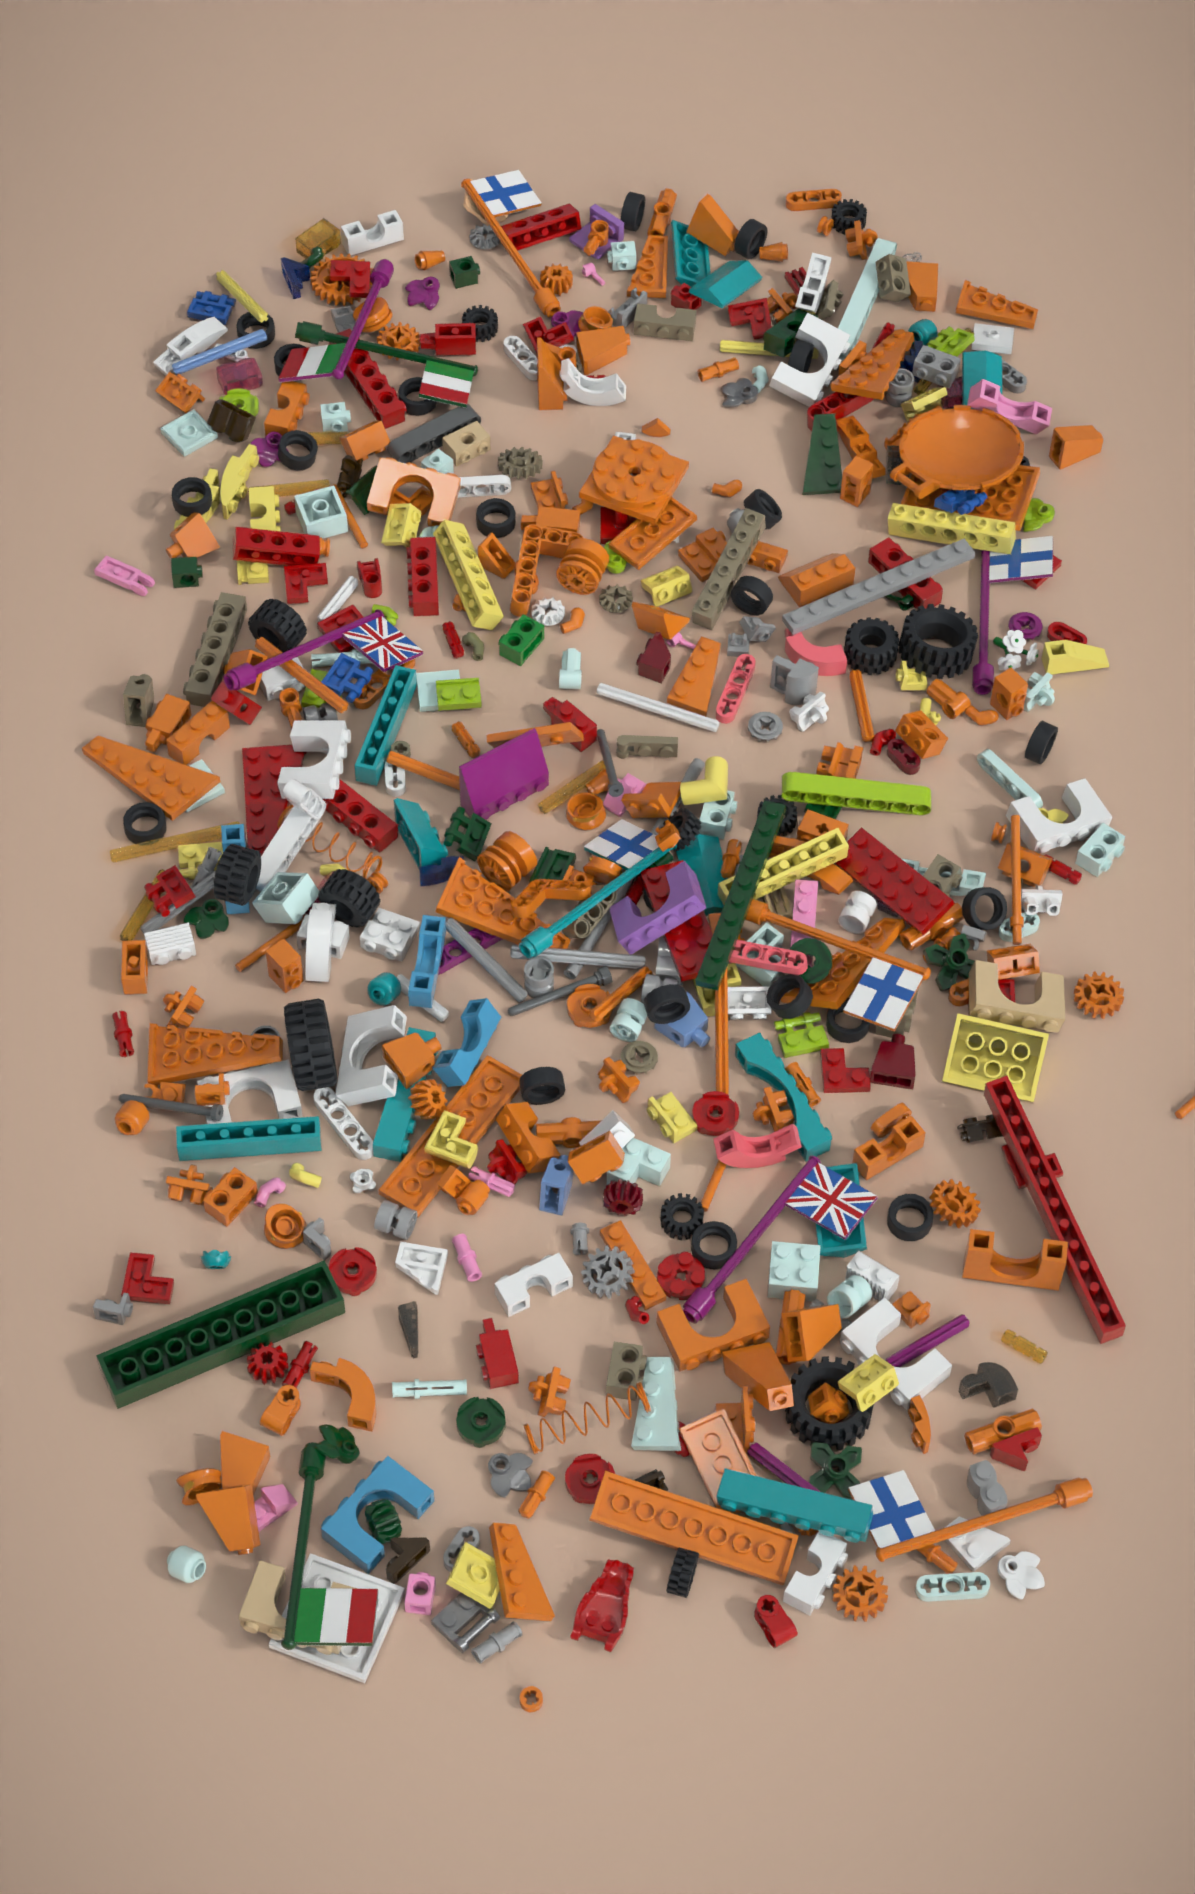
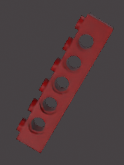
M349 328L336 334L350 337L352 331ZM354 348L344 373L377 421H382L385 429L405 422L406 406L402 400L398 399L395 389L389 386L386 376L380 373L376 361L371 360L368 351Z

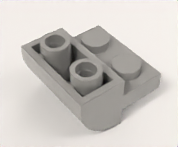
M776 655L772 661L770 688L784 694L785 703L801 705L807 695H816L819 667L803 659H799L795 664L788 659Z

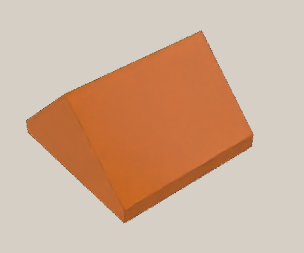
M632 602V609L638 629L655 634L657 631L661 633L663 638L671 640L689 623V617L658 606Z

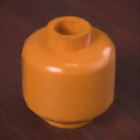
M134 1100L126 1101L115 1115V1124L121 1133L137 1135L148 1123L150 1118L149 1111L141 1102Z

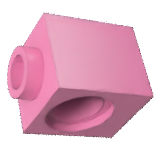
M424 1572L409 1574L405 1597L406 1612L431 1615L436 1589L435 1577ZM418 1589L427 1591L424 1595L414 1593Z

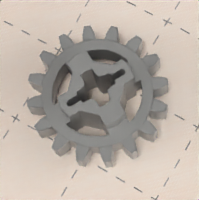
M606 1245L602 1252L599 1248H596L597 1254L595 1256L590 1253L588 1254L590 1262H583L584 1267L587 1269L581 1271L585 1278L583 1282L586 1287L589 1286V1291L592 1294L596 1292L599 1298L605 1293L608 1299H610L614 1292L617 1296H620L619 1290L623 1288L627 1291L626 1283L633 1282L632 1277L629 1275L635 1273L634 1268L631 1266L633 1262L624 1250L620 1252L617 1246L611 1251L608 1245ZM619 1261L622 1263L623 1270L619 1268ZM593 1274L597 1276V1283L594 1281Z

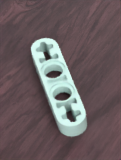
M986 749L977 755V761L981 768L1015 800L1030 796L1038 808L1043 806V801L1039 794L993 751Z

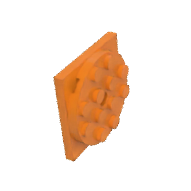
M613 435L607 447L596 458L593 470L579 492V498L656 525L688 470L689 461L669 455L662 447L640 439L626 440Z

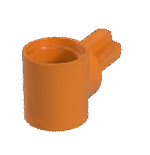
M596 220L591 224L588 242L583 249L588 256L593 255L598 247L605 246L608 243L609 225L606 221Z
M286 688L279 695L282 714L288 717L292 728L294 721H302L300 715L302 707L298 691L293 688Z

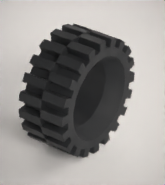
M928 604L925 609L922 605L917 608V611L913 609L906 616L898 651L901 654L902 661H907V666L910 669L915 667L916 673L921 674L924 671L926 677L931 678L933 674L937 675V679H943L944 675H947L949 679L953 678L955 673L959 676L963 674L964 670L969 668L978 639L977 627L972 625L973 620L970 617L965 619L966 614L964 612L956 613V608L951 606L950 609H945V605L939 604L938 608L934 607V604ZM928 638L940 639L949 643L952 648L935 647L923 640Z
M823 1356L821 1363H817L816 1358L809 1360L808 1368L802 1364L798 1368V1374L794 1372L792 1375L791 1384L794 1406L785 1408L787 1424L791 1423L790 1430L794 1435L800 1432L799 1440L802 1443H805L808 1439L811 1441L810 1447L814 1442L826 1443L830 1448L836 1445V1450L839 1451L844 1449L845 1442L849 1446L854 1445L856 1437L861 1439L865 1434V1429L868 1430L873 1405L862 1412L858 1409L856 1400L844 1391L842 1392L850 1401L853 1411L848 1418L839 1423L828 1424L816 1420L810 1415L805 1405L808 1396L825 1382L836 1390H841L838 1381L854 1370L855 1363L848 1361L847 1365L841 1364L842 1358L835 1357V1362H829V1356Z

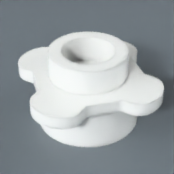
M359 1169L350 1175L355 1193H361L367 1189H375L376 1183L372 1179L373 1172L370 1169Z

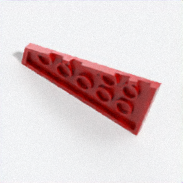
M292 744L242 748L247 844L249 849L259 851L261 856L279 830L277 824L280 815L290 804L287 799L281 798L278 787L281 768L302 767L304 756L307 754V752H294Z

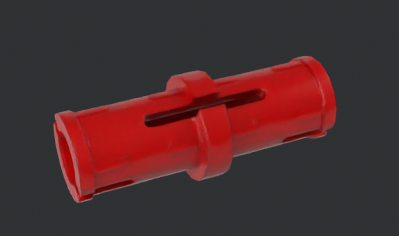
M119 1011L120 1019L118 1013L115 1012L112 1018L115 1026L114 1037L118 1041L119 1055L127 1057V1049L130 1057L134 1054L131 1041L133 1034L128 1025L127 1013Z
M304 1341L296 1359L290 1363L291 1368L282 1382V1386L292 1385L296 1388L298 1387L303 1375L308 1373L310 1369L309 1364L318 1350L316 1345L312 1348L313 1343Z

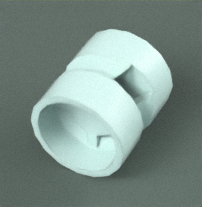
M631 998L623 999L617 1010V1015L610 1025L611 1033L618 1039L626 1042L636 1041L642 1030V1025L647 1019L644 1004Z
M852 1275L829 1292L827 1303L828 1305L839 1304L840 1318H848L871 1300L872 1290L864 1278Z

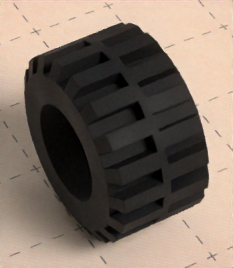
M277 599L265 600L248 621L249 630L256 640L264 637L283 653L297 647L307 634V628L300 615L292 607Z
M867 617L866 620L859 619L857 623H852L845 637L844 653L847 658V664L851 665L853 670H860L861 674L865 672L868 673L867 675H872V673L879 675L881 671L887 672L889 667L892 668L897 659L899 634L897 631H894L895 627L888 625L886 620L880 621V618L871 619V617ZM865 645H875V646H877V647H876V648H871V647H867V646H865Z
M230 844L225 849L215 872V898L241 906L249 902L256 890L261 872V855L259 851L235 844Z
M346 869L334 871L318 893V899L321 903L336 904V920L356 928L365 926L381 902L379 893L369 881L359 874Z

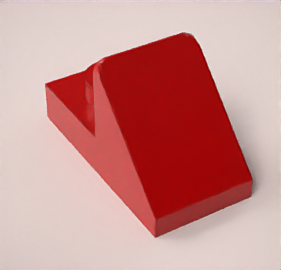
M1036 1427L993 1443L990 1456L994 1460L1026 1471L1028 1460L1024 1452L1030 1453L1036 1450L1040 1444L1042 1434L1039 1428Z

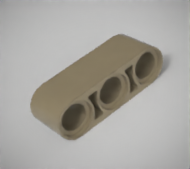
M607 884L591 886L592 895ZM614 891L591 908L590 914L588 910L562 929L563 934L568 938H586L613 905L617 898V892ZM580 900L579 903L575 906V908L579 906L581 903H583L585 900Z

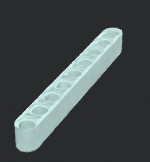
M877 238L838 327V329L850 335L848 340L850 347L846 354L841 353L839 357L842 360L841 363L856 346L879 293L875 262L888 254L895 255L897 249L896 242Z

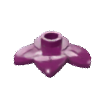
M430 276L423 280L409 282L405 287L410 292L407 300L408 305L414 306L424 302L426 308L432 310L439 301L438 291L440 283L438 279Z
M571 310L567 313L557 312L551 319V325L555 327L566 322L574 338L576 332H581L578 323L583 312Z
M271 432L265 438H256L250 443L257 446L259 464L262 467H269L276 460L280 461L277 453L282 437L281 434Z

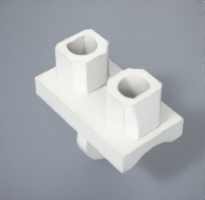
M820 691L815 696L809 694L804 698V705L801 708L794 706L790 709L791 720L797 723L798 730L804 732L813 723L823 724L827 720L826 712H828L829 708L825 702V693Z
M1036 886L1035 889H1021V912H1026L1027 915L1047 912L1050 916H1057L1060 912L1062 890H1043L1042 886Z

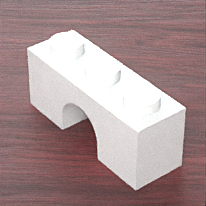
M393 210L377 215V224L368 230L363 229L360 221L341 226L342 244L346 252L350 253V255H355L404 240L403 222L397 211Z
M560 1253L553 1256L547 1255L540 1262L532 1266L526 1265L519 1272L511 1276H503L495 1283V1295L508 1317L530 1307V1295L527 1290L532 1286H543L548 1290L551 1297L573 1287V1275Z
M818 1532L808 1549L807 1560L815 1564L819 1572L815 1575L807 1576L796 1571L784 1591L783 1602L809 1616L814 1608L818 1610L825 1598L822 1595L826 1587L830 1589L837 1575L834 1573L837 1567L842 1568L848 1558V1554L845 1553L847 1543L834 1536H826Z

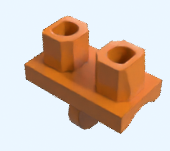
M858 220L854 221L855 228L845 230L849 243L847 244V251L850 257L860 254L861 259L864 260L867 259L866 245L868 247L873 246L878 235L871 229L863 231L861 229V222Z
M771 288L768 291L770 297L767 298L769 313L777 308L779 309L773 314L775 321L778 323L793 313L792 309L796 308L798 297L795 293L787 294L784 292L782 299Z
M191 985L182 1001L179 999L181 993L175 991L174 995L166 994L163 1001L167 1005L164 1010L168 1013L172 1009L176 1010L167 1026L176 1025L182 1029L189 1028L194 1017L184 1012L187 1007L193 1012L198 1013L204 1003V1000L195 994L197 988Z
M607 1057L603 1060V1067L598 1072L601 1080L599 1089L602 1092L610 1090L622 1103H625L629 1100L631 1093L638 1089L640 1081L636 1076L627 1077L625 1075L626 1065L622 1060L613 1061L610 1057Z
M771 1087L764 1088L765 1096L763 1097V1102L756 1103L757 1109L752 1113L754 1120L762 1121L763 1125H767L770 1119L774 1132L793 1124L794 1116L792 1110L779 1111L778 1108L787 1105L785 1091L772 1092Z
M191 1164L189 1170H180L179 1176L187 1177V1179L167 1176L166 1184L169 1185L168 1198L171 1200L182 1201L184 1190L192 1191L190 1203L203 1206L204 1196L210 1189H213L208 1183L195 1181V1179L202 1181L204 1179V1173L197 1172V1165Z
M554 1366L552 1373H548L546 1377L538 1376L537 1381L529 1383L528 1390L534 1394L533 1399L540 1401L539 1416L545 1417L548 1413L561 1415L562 1411L565 1410L566 1400L555 1397L556 1391L565 1394L569 1389L571 1379L560 1375L561 1368Z

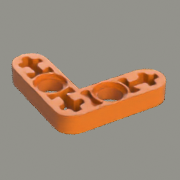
M534 880L511 903L513 916L517 918L530 916L545 899L586 900L592 896L591 884L585 881Z

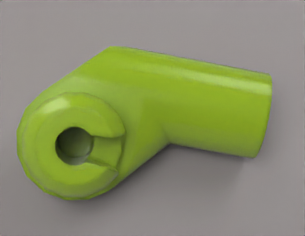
M377 604L373 605L372 613H375L377 609L381 610L386 620L393 626L396 625L398 614L392 608Z

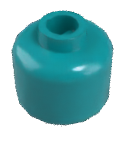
M921 319L912 324L908 332L914 333L912 344L918 348H922L923 345L926 346L930 340H934L938 336L936 325L929 319Z
M383 972L369 982L367 987L368 996L377 1005H388L400 995L401 984L395 975Z

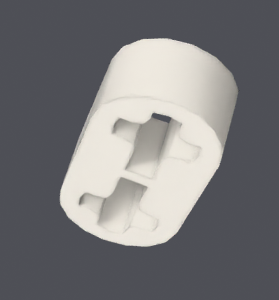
M385 762L386 792L392 797H399L404 794L406 789L405 769L397 767V773H393L394 765ZM393 781H398L397 788H393Z

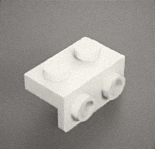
M728 987V1015H730V1019H744L743 1015H753V1019H766V1015L772 1013V1008L767 1003L766 998L769 987Z

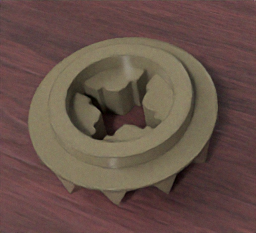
M616 584V586L612 587L608 585L607 589H602L599 595L600 605L608 612H624L632 605V592L627 590L626 586L619 587ZM615 594H617L619 597L617 602H615L614 600Z
M633 1041L623 1048L621 1060L626 1065L627 1072L633 1071L636 1075L642 1072L647 1074L649 1070L654 1069L658 1062V1054L650 1043ZM636 1052L640 1057H644L643 1063L635 1060Z

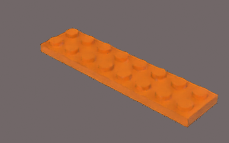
M487 1055L469 1077L468 1082L460 1088L446 1106L445 1111L466 1118V1123L458 1138L477 1144L495 1122L505 1104H509L519 1092V1080L522 1074ZM441 1115L435 1119L379 1189V1195L398 1204L399 1207H407L417 1211V1218L441 1190L437 1183L449 1166L452 1165L455 1168L460 1166L428 1154L424 1150Z
M605 1471L589 1520L676 1550L680 1547L698 1552L699 1558L780 1585L785 1584L799 1535Z

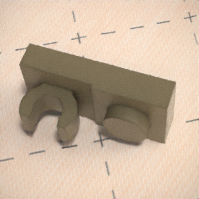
M832 280L824 288L816 312V316L821 320L831 317L835 308L842 303L839 299L844 294L837 290L839 283L835 280Z

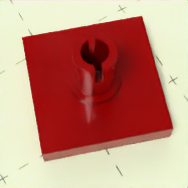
M601 507L600 544L612 541L638 518L607 507Z

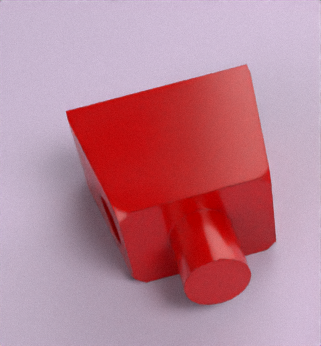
M223 681L211 697L212 701L249 725L252 724L262 709L260 705L239 691L229 690ZM243 704H246V709L242 712L240 708Z

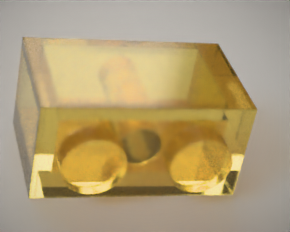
M323 218L295 238L297 253L306 259L312 255L311 250L314 247H321L322 253L325 256L341 244L340 229Z

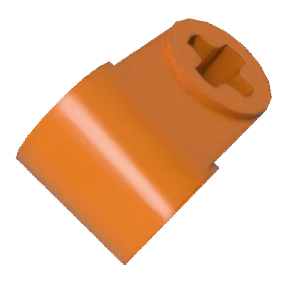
M292 1385L281 1387L270 1405L263 1412L260 1425L283 1436L301 1407L298 1389Z

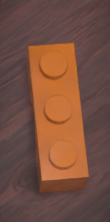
M294 381L281 383L277 392L278 408H282V410L270 408L264 422L265 437L271 432H277L283 436L289 431L297 430V422L302 419L303 408L305 405H308L310 394L307 393L306 384Z
M214 701L208 703L166 739L168 755L181 764L187 765L200 754L199 746L207 735L216 740L230 728L228 711Z
M528 1102L505 1104L495 1120L528 1173L546 1171L550 1159H559L561 1156L550 1137L539 1138L531 1133L532 1128L539 1119Z
M910 1116L893 1126L891 1134L884 1141L877 1143L873 1138L854 1149L852 1164L857 1163L859 1173L865 1180H868L922 1148L926 1132Z

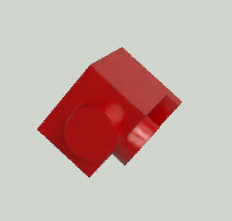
M685 283L681 286L675 285L671 290V305L675 308L697 310L702 306V299L689 293L691 287Z

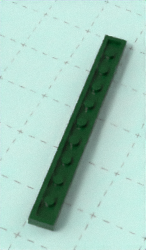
M764 800L695 980L696 986L719 990L784 818L786 805Z

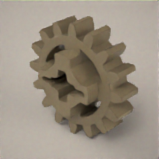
M513 447L512 450L506 449L505 453L501 452L500 457H498L499 471H502L503 475L509 474V478L517 476V479H520V477L528 479L529 476L535 477V473L540 474V469H542V456L538 455V451L531 452V448L524 450L523 447L520 449Z

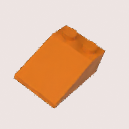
M537 338L539 410L563 409V401H567V394L563 389L564 382L559 373L561 364L542 338Z

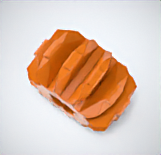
M552 263L551 267L545 266V269L541 271L540 284L544 288H550L553 294H558L559 296L562 293L567 294L573 285L572 271H569L568 266L562 267L561 263L558 266Z
M435 1079L419 1081L410 1089L412 1094L408 1097L412 1101L410 1108H414V1114L419 1115L421 1119L438 1118L446 1110L445 1104L448 1102L444 1096L446 1092L442 1091V1084H437Z

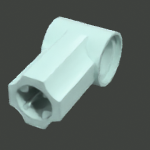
M568 648L566 651H563L559 689H581V652L575 648Z

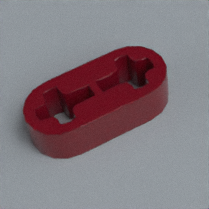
M892 739L888 742L887 756L905 774H916L920 769V757L902 739Z

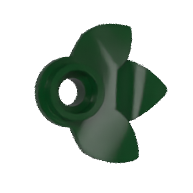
M216 899L206 900L202 907L190 909L184 917V923L189 922V925H196V934L200 939L210 937L214 934L215 930L225 932L229 926V919L224 914L223 905Z
M328 1424L319 1426L324 1441L315 1445L316 1450L329 1458H337L345 1464H350L358 1458L360 1454L359 1448L355 1444L353 1434L348 1429L341 1427L338 1430L336 1427Z

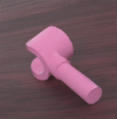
M593 263L582 265L584 277L592 275L602 286L605 284V281L597 274Z
M679 632L671 640L667 639L666 641L671 647H675L678 643L693 650L696 647L695 644L683 639Z

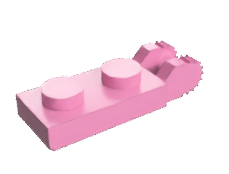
M107 555L94 569L95 575L126 589H132L135 594L145 596L148 593L143 585L153 587L155 584V580L142 573L141 570Z

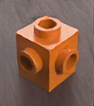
M826 1382L808 1396L810 1412L820 1422L828 1424L838 1423L849 1414L847 1396L841 1390H836Z

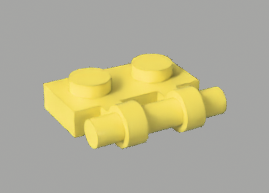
M222 842L178 845L179 871L182 876L189 878V880L195 879L198 873L196 867L202 864L208 847H213L217 849V852L221 851L223 854Z

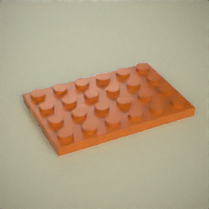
M1019 465L1016 471L1005 480L989 487L974 489L975 494L985 492L987 499L981 506L974 507V510L966 515L1015 522V530L1020 531L1040 475V467ZM913 474L911 475L910 479L918 485L924 483ZM907 487L901 504L942 510L934 507L935 499L950 489L940 487L926 497L919 499Z

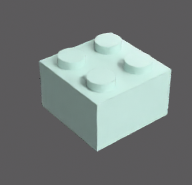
M335 486L294 496L296 514L304 534L317 535L323 539L348 532L347 515Z
M277 872L252 904L265 923L296 924L302 919L308 908L315 903L319 896V889L308 873Z
M772 1241L767 1298L784 1299V1292L793 1289L805 1294V1301L813 1302L817 1297L820 1245Z

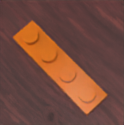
M620 1220L600 1229V1236L611 1251L617 1246L620 1252L624 1250L628 1257L631 1258L633 1262L631 1266L634 1268L635 1273L629 1274L633 1282L628 1283L635 1295L640 1298L639 1301L642 1302L644 1310L666 1301V1294L622 1221ZM619 1261V1268L623 1270L622 1263Z

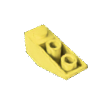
M1069 640L1044 643L1041 659L1046 673L1059 674L1109 667L1103 648Z

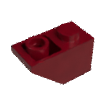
M656 631L653 638L648 639L645 652L643 654L640 653L636 665L638 666V675L662 684L670 670L671 654L661 633Z

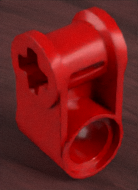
M374 558V561L362 563L357 561L358 575L365 596L368 598L379 597L382 594V578L378 558Z
M764 1595L758 1599L754 1617L773 1648H777L798 1635L793 1621L787 1616L774 1596Z

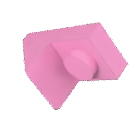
M629 773L622 780L618 779L623 785V794L618 797H612L608 792L603 802L605 809L619 817L627 810L621 801L623 795L642 793L646 786V783Z
M283 1484L261 1488L262 1497L254 1502L258 1531L260 1532L298 1505V1502Z

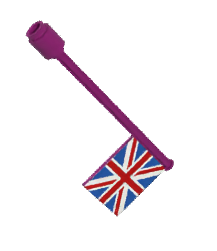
M377 609L375 613L252 666L249 663H244L227 671L223 680L229 690L242 689L255 683L258 674L341 637L383 672L393 669L395 665H402L423 655V650L384 618L383 612Z
M809 1156L808 1162L708 1286L696 1288L683 1304V1312L687 1320L696 1324L704 1319L716 1304L714 1297L717 1290L785 1206L845 1240L878 1199L877 1195L822 1165L818 1157Z

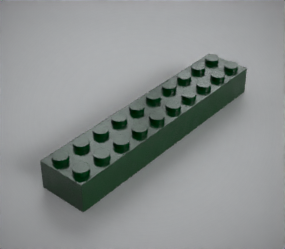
M324 1260L98 1354L96 1357L99 1369L115 1405L119 1409L250 1354L252 1348L259 1350L260 1343L266 1347L270 1342L276 1343L346 1313L344 1298Z

